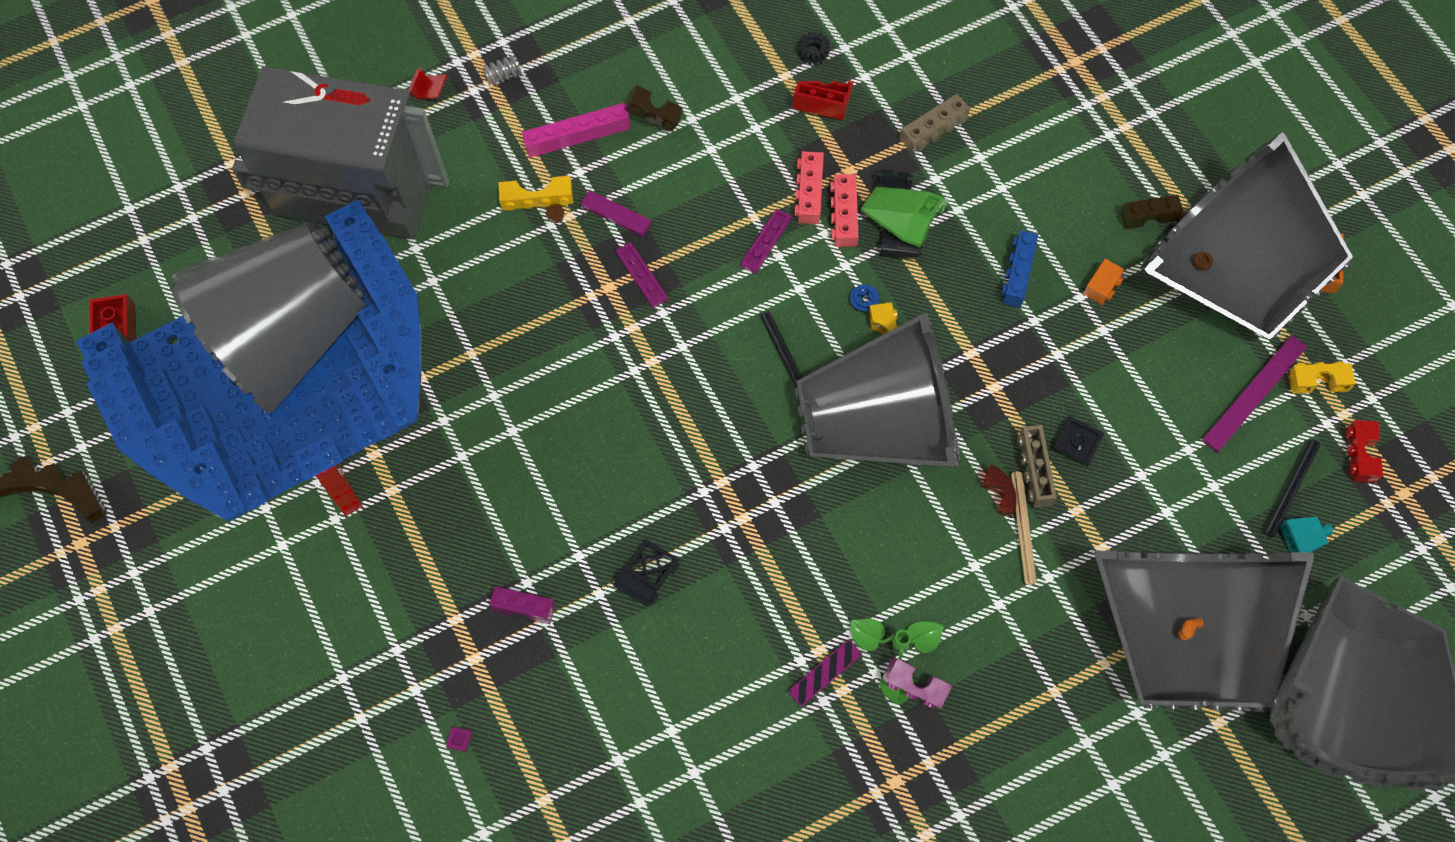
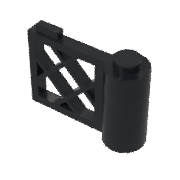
M883 227L881 256L917 259L918 256L922 255V245L918 247L902 241L897 236L886 235L888 230Z
M645 539L625 569L618 574L613 587L646 607L649 605L653 606L659 597L657 592L669 574L674 575L679 568V558ZM646 547L654 550L655 556L644 558L643 551ZM667 558L672 563L667 567L661 568L659 559ZM656 560L658 568L647 570L645 562ZM643 563L644 571L635 572L631 568L634 564ZM659 573L660 580L657 584L649 580V574Z

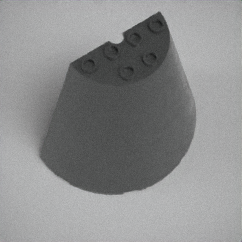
M927 313L919 315L797 381L798 387L795 388V393L801 403V406H798L800 417H804L805 424L802 425V432L807 438V443H805L807 455L820 458L949 468L959 466V447L954 427L955 421L947 381L944 378V368L939 348Z

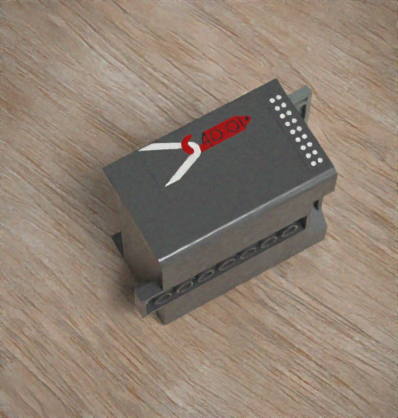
M262 66L235 137V147L242 160L235 159L232 170L243 189L260 191L274 215L328 224L324 216L359 199L380 234L414 239L431 186L448 188L449 179L425 109L406 106L410 91Z

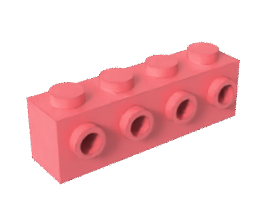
M802 152V159L798 158L797 169H801V174H797V185H800V190L796 189V200H799V205H795V216H798V223L820 224L823 153Z
M834 174V181L830 182V192H834V197H831V208H834V213H831V224H835V229H832V240H835V247H857L856 174Z

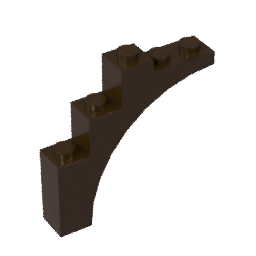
M25 455L9 464L11 472L0 476V498L24 492L49 493L71 502L76 506L83 518L91 524L109 514L90 478L82 471L73 473L67 479L62 469L55 463L46 465L39 471L36 463Z

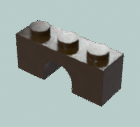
M635 85L629 92L624 110L628 111L631 115L646 120L648 123L661 127L665 131L672 132L679 124L683 107L667 100L658 109L651 103L650 97L652 92Z
M1171 195L1125 203L1120 215L1126 230L1143 227L1146 221L1153 218H1158L1160 224L1178 221L1183 212V207L1179 195Z

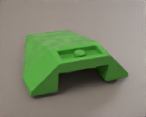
M876 187L861 207V211L902 241L921 247L928 235L930 223L937 213H943L949 200L927 191Z

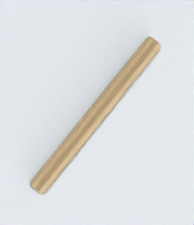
M1017 471L1011 473L1024 582L1027 585H1033L1037 581L1023 473Z

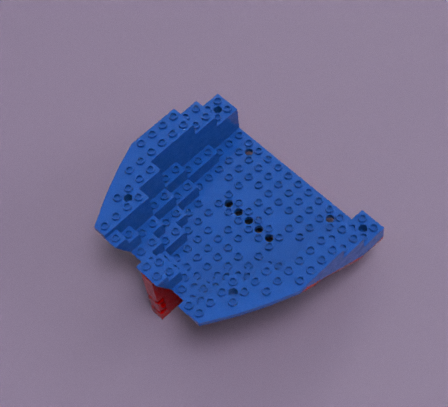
M359 199L324 217L335 237L336 249L344 257L342 261L349 266L351 270L349 273L358 282L356 286L365 295L363 299L366 302V306L356 312L357 316L270 414L253 401L254 396L251 392L245 394L238 386L234 385V382L222 371L225 366L220 360L216 361L212 357L214 352L208 354L202 343L193 333L196 327L191 323L187 324L183 316L132 342H129L113 323L76 340L85 359L81 363L90 379V382L87 383L88 388L117 448L151 476L187 500L227 522L236 519L264 504L276 495L316 476L346 517L363 506L343 471L340 462L418 421L422 377L421 323L418 295L383 235L379 233ZM172 338H178L175 344H169Z

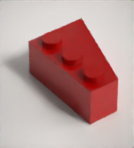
M798 81L793 96L792 109L844 120L852 95L853 81H848V83L831 81V83L821 84L820 81Z

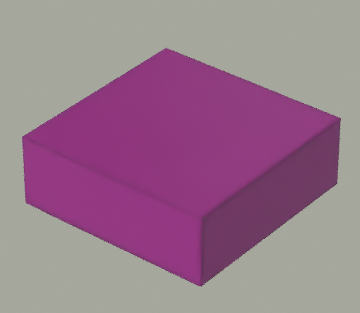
M451 727L446 748L467 753L473 732Z

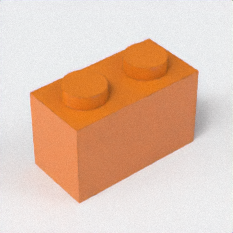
M1104 259L1087 285L1083 295L1101 305L1106 300L1110 301L1115 293L1114 287H1119L1124 280L1122 274L1125 269Z

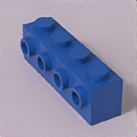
M1020 230L1019 236L1014 237L1012 247L1015 248L1014 253L1011 252L1009 263L1012 265L1011 269L1007 268L1005 279H1008V282L1004 284L1001 294L1005 295L1003 300L1005 305L1021 308L1039 234Z

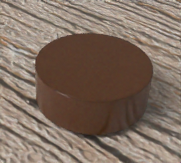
M554 204L548 207L546 215L550 222L559 223L563 221L565 212L562 206Z
M1199 252L1193 259V266L1199 271L1209 270L1213 263L1212 256L1207 252Z

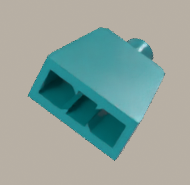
M1317 517L1289 519L1280 525L1290 553H1312L1328 544L1327 536L1333 535L1332 526L1330 524L1321 526Z

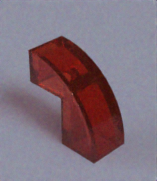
M990 464L981 487L1003 496L997 513L1011 519L1017 504L1014 485L1001 469Z

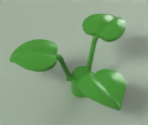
M866 618L851 620L850 623L851 635L858 647L866 651H875L879 643L884 644L893 641L892 645L899 651L898 659L902 660L903 653L909 644L913 643L915 649L919 652H933L940 643L944 626L941 624L921 621L911 624L907 631L899 630L895 636L891 635L889 638L882 640L885 636V629L879 621ZM883 676L881 677L880 689L894 704L901 705L909 699L908 696L904 695L905 690L898 688V691L887 687V682L882 679Z

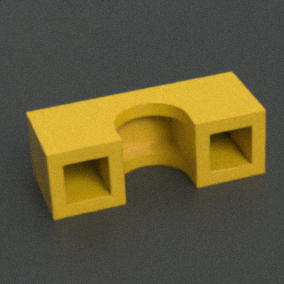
M1318 362L1313 365L1298 363L1288 372L1292 394L1311 393L1317 387L1316 379L1324 380L1328 384L1330 392H1349L1356 384L1351 363L1335 362L1333 364H1325L1324 362Z

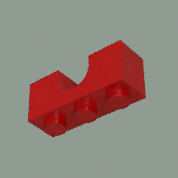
M1354 420L1346 430V437L1349 438L1347 452L1351 460L1349 473L1352 474V481L1376 483L1383 477L1382 458L1370 456L1366 452L1365 446L1373 447L1380 440L1379 422Z

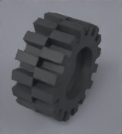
M808 32L807 36L804 34L803 38H800L798 46L800 59H803L805 64L808 61V65L814 63V66H816L817 62L822 64L823 60L826 61L829 56V40L825 35L822 37L820 32L818 35H816V32H813L812 35L811 32ZM809 46H818L820 50L813 52L807 48Z

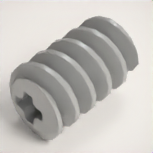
M510 55V61L507 58H503V64L500 60H497V66L493 62L490 63V68L487 65L483 66L489 86L490 81L497 85V79L503 82L504 76L510 80V74L516 78V72H519L521 76L523 75L520 64L513 55Z

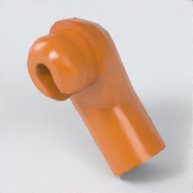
M1194 618L1184 621L1181 630L1178 632L1179 638L1181 640L1192 638L1195 630L1203 627V620L1201 618Z

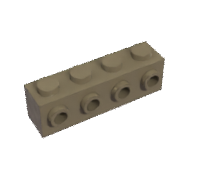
M955 94L902 128L900 140L912 153L917 150L920 151L931 141L938 140L945 132L949 133L959 123L963 124L968 119L970 107L958 94Z
M1043 426L1023 427L1020 435L1017 437L1018 446L1022 448L1021 463L1026 468L1024 478L1025 482L1029 484V502H1032L1033 508L1053 506L1057 496Z

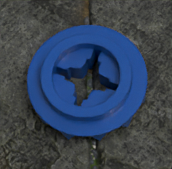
M859 285L852 290L850 301L852 307H855L858 312L861 310L866 313L869 311L870 305L879 304L880 295L870 285ZM868 294V301L862 303V298Z

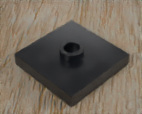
M1069 416L1052 450L1088 467L1104 432Z

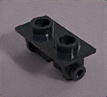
M881 169L877 171L875 186L911 190L913 175L910 172L898 171L897 176H893V170Z

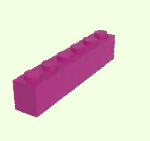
M621 103L523 131L522 135L529 158L631 129L629 115L624 110L625 104Z

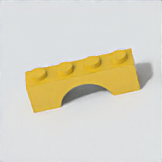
M571 176L552 177L549 185L539 191H527L520 187L517 181L498 182L499 202L502 210L512 211L520 208L549 207L554 204L562 206L573 204Z
M892 302L870 305L868 314L873 331L884 335L899 327L896 324L898 319L897 310L893 309Z

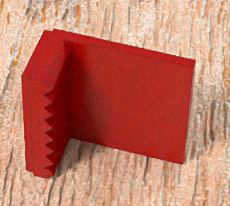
M418 68L408 91H410V94L415 99H438L447 75H426L421 68Z

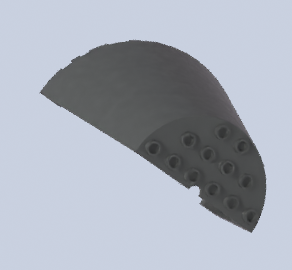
M1283 132L1272 137L1268 143L1265 142L1257 150L1253 151L1244 159L1247 162L1245 165L1242 163L1236 166L1218 181L1208 194L1205 193L1171 227V231L1161 238L1153 247V255H1148L1141 265V270L1146 274L1255 333L1272 340L1281 333L1280 329L1284 325H1289L1295 319L1293 316L1298 311L1302 312L1309 305L1307 301L1311 297L1314 299L1322 292L1321 288L1325 284L1329 285L1336 279L1335 275L1350 265L1349 261L1353 258L1287 136ZM1199 252H1207L1213 258L1212 266L1207 271H1199L1193 266V259Z
M312 221L181 269L172 276L171 285H176L172 289L174 298L187 324L191 323L196 327L195 331H193L194 335L202 343L208 354L214 352L212 357L216 361L220 360L225 366L222 371L245 394L251 392L254 396L253 401L269 414L278 407L357 316L356 312L366 306V302L363 299L365 295L356 286L358 282L349 273L351 271L349 266L342 261L344 257L336 249L337 244L329 237L331 235L329 230L324 225L320 227Z
M1095 550L1096 562L1140 705H1143L1145 709H1157V705H1162L1165 709H1179L1178 705L1189 710H1200V706L1209 710H1222V707H1227V709L1232 711H1245L1244 707H1253V711L1262 712L1272 707L1280 685L1314 560V553L1268 554V559H1263V554L1125 553ZM1201 618L1204 622L1203 627L1197 628L1192 638L1181 640L1178 632L1181 630L1184 621Z
M1339 576L1329 586L1271 707L1270 721L1275 728V736L1283 742V746L1287 750L1293 749L1294 756L1304 763L1340 779L1342 775L1352 777L1353 783L1369 784L1372 787L1383 788V784L1387 787L1405 785V790L1444 789V784L1454 782L1455 786V668L1445 629L1399 605H1388L1387 599Z

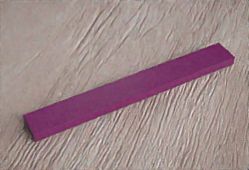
M1291 336L1204 437L1202 442L1218 453L1308 346L1294 336Z

